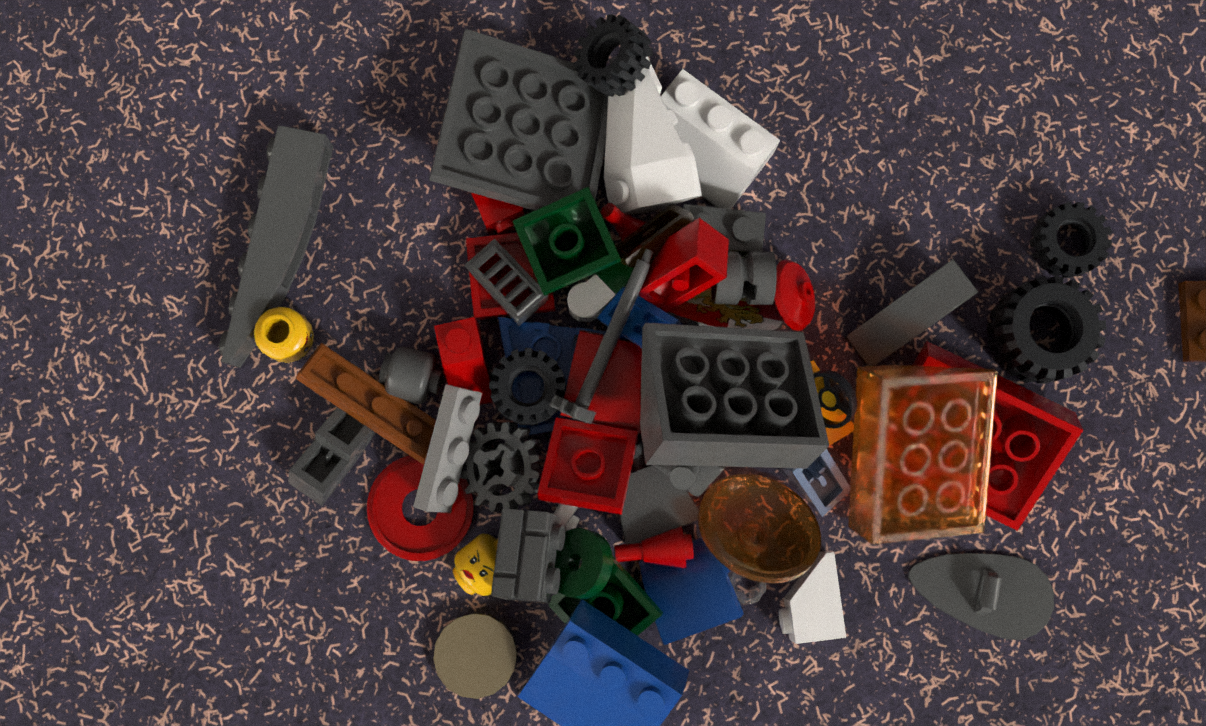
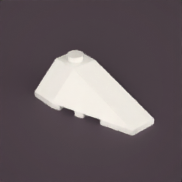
M617 56L610 58V64L615 60ZM652 64L649 69H642L641 73L645 75L642 82L638 79L633 81L636 86L635 89L629 91L624 87L625 95L618 96L614 93L613 97L608 96L604 181L608 202L613 203L626 215L646 214L668 207L671 204L675 205L702 196L694 154L689 143H682L675 128L678 120L674 111L666 109L660 96L662 86Z

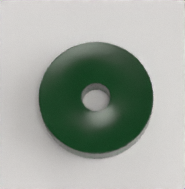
M573 528L565 532L564 546L561 551L556 550L554 567L560 570L559 593L567 597L588 599L597 595L606 586L612 572L613 555L609 543L601 534L583 528ZM582 559V564L579 568V561Z

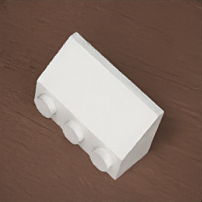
M682 69L661 95L666 109L673 110L678 123L675 125V128L682 143H689L692 149L702 197L717 208L732 209L772 157L780 140Z

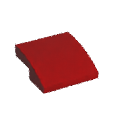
M580 329L564 395L565 399L575 402L602 342L603 334ZM619 338L589 405V409L597 412L592 423L634 430L641 434L642 348L630 340ZM562 412L560 414V416L572 418L570 417V415L564 414Z

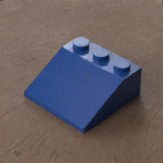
M581 599L523 687L518 698L560 726H660L682 696L690 670Z

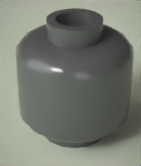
M402 346L397 348L393 354L387 353L385 356L379 382L385 385V391L388 394L410 403L422 404L428 399L430 393L438 394L443 379V371L437 369V360L434 354Z

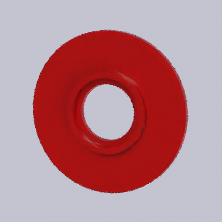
M409 455L389 464L375 479L367 500L368 522L377 541L393 555L411 561L433 560L452 551L467 534L474 512L472 493L466 494L465 489L469 484L466 479L460 478L458 496L453 503L451 513L438 512L435 519L424 526L411 524L403 514L402 505L405 497L410 492L418 489L424 465Z

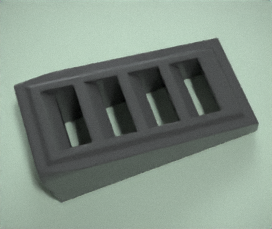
M495 239L464 265L518 326L524 323L549 300L548 294L543 295L539 284ZM496 253L501 259L483 274L478 268ZM507 265L511 271L493 285L490 279ZM518 277L521 282L504 296L500 291ZM528 288L532 294L515 308L511 302Z

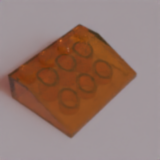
M911 365L857 367V410L854 418L849 528L871 544L984 533L998 371L992 369Z

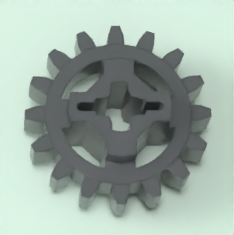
M500 422L488 423L487 429H476L474 431L477 441H469L470 452L464 462L467 465V470L461 473L460 478L469 479L471 483L465 489L466 494L478 493L476 505L481 506L489 503V510L496 512L502 511L503 508L518 510V504L523 506L532 503L529 493L535 494L538 492L539 484L536 480L541 478L543 471L539 469V463L545 461L546 455H537L535 451L541 444L539 439H527L530 429H517L515 422H503L502 425ZM497 440H506L505 443H500L498 447L493 448L490 446ZM513 486L516 488L509 494L500 493L501 490Z

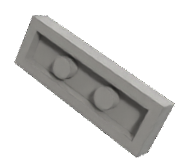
M448 384L445 385L413 505L414 508L426 512L451 513L453 503L458 496V483L463 464L469 454V441L473 426L480 413L481 392Z

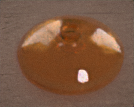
M755 474L727 476L714 483L707 490L700 503L698 526L703 541L718 561L744 578L762 583H785L805 574L819 554L821 532L814 513L797 493L776 480Z

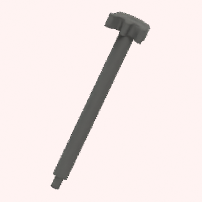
M646 249L642 259L637 260L575 402L554 394L549 405L550 407L570 415L574 419L592 424L597 412L589 409V405L650 270L651 264L649 262L654 253L653 251Z

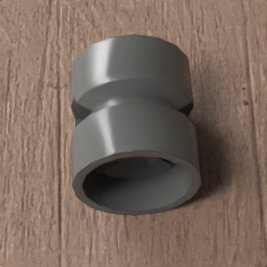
M728 251L727 278L711 287L712 303L737 305L740 299L744 298L749 305H772L776 293L777 279L774 252L749 251L745 257H741L738 251Z

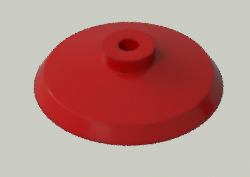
M784 259L776 266L777 279L774 300L783 321L791 329L801 331L809 325L814 316V290L806 271L799 264Z

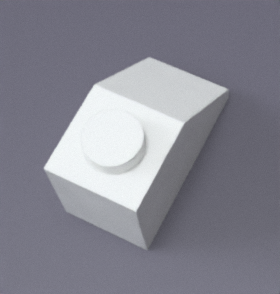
M818 552L784 597L785 608L779 609L780 627L782 634H789V640L795 644L846 638L834 552Z

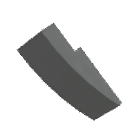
M953 259L852 331L845 338L868 369H870L978 293V291Z
M337 407L315 433L313 443L289 470L288 483L323 506L356 463L376 432Z

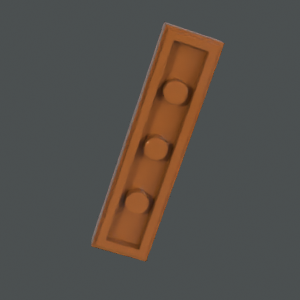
M321 343L298 372L295 379L424 465L436 420L410 402L388 394L385 391V385Z

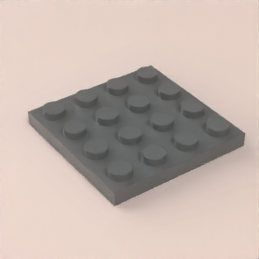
M465 29L429 181L531 210H538L586 187H589L595 200L606 144L608 96L580 79L577 75L579 71L575 69L573 62Z

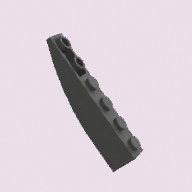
M278 125L276 136L271 137L268 142L267 159L269 165L266 176H261L257 188L260 202L257 214H252L248 224V236L251 239L247 253L244 252L239 261L238 273L241 276L238 292L235 291L232 294L229 302V314L232 317L229 329L224 331L219 343V353L222 355L221 362L241 368L256 346L254 338L256 322L267 310L281 306L304 258L316 223L334 147L325 134Z

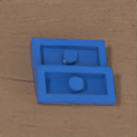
M715 532L692 541L694 559L686 560V569L643 562V560L639 562L645 591L664 612L655 621L664 645L738 619L744 614L728 576L731 570Z

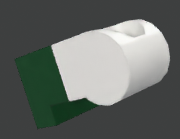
M618 262L596 272L587 282L578 283L573 286L567 298L569 312L572 317L584 323L595 320L620 289L626 287L634 268Z

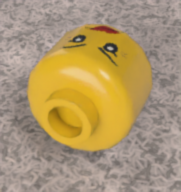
M276 307L267 310L260 316L255 324L254 338L257 347L263 354L278 362L290 363L300 360L309 352L313 344L314 333L312 325L306 317L291 308Z
M479 534L461 548L454 557L455 567L452 570L453 575L461 588L470 595L475 593L480 596L491 595L498 539L490 534Z

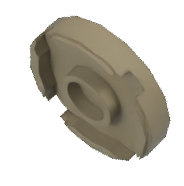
M470 613L456 618L442 630L435 643L433 660L437 676L447 689L461 697L479 699L495 694L507 684L516 668L518 650L514 637L504 622L490 614Z

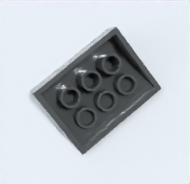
M645 323L642 330L640 428L646 465L808 468L829 447V442L804 332Z

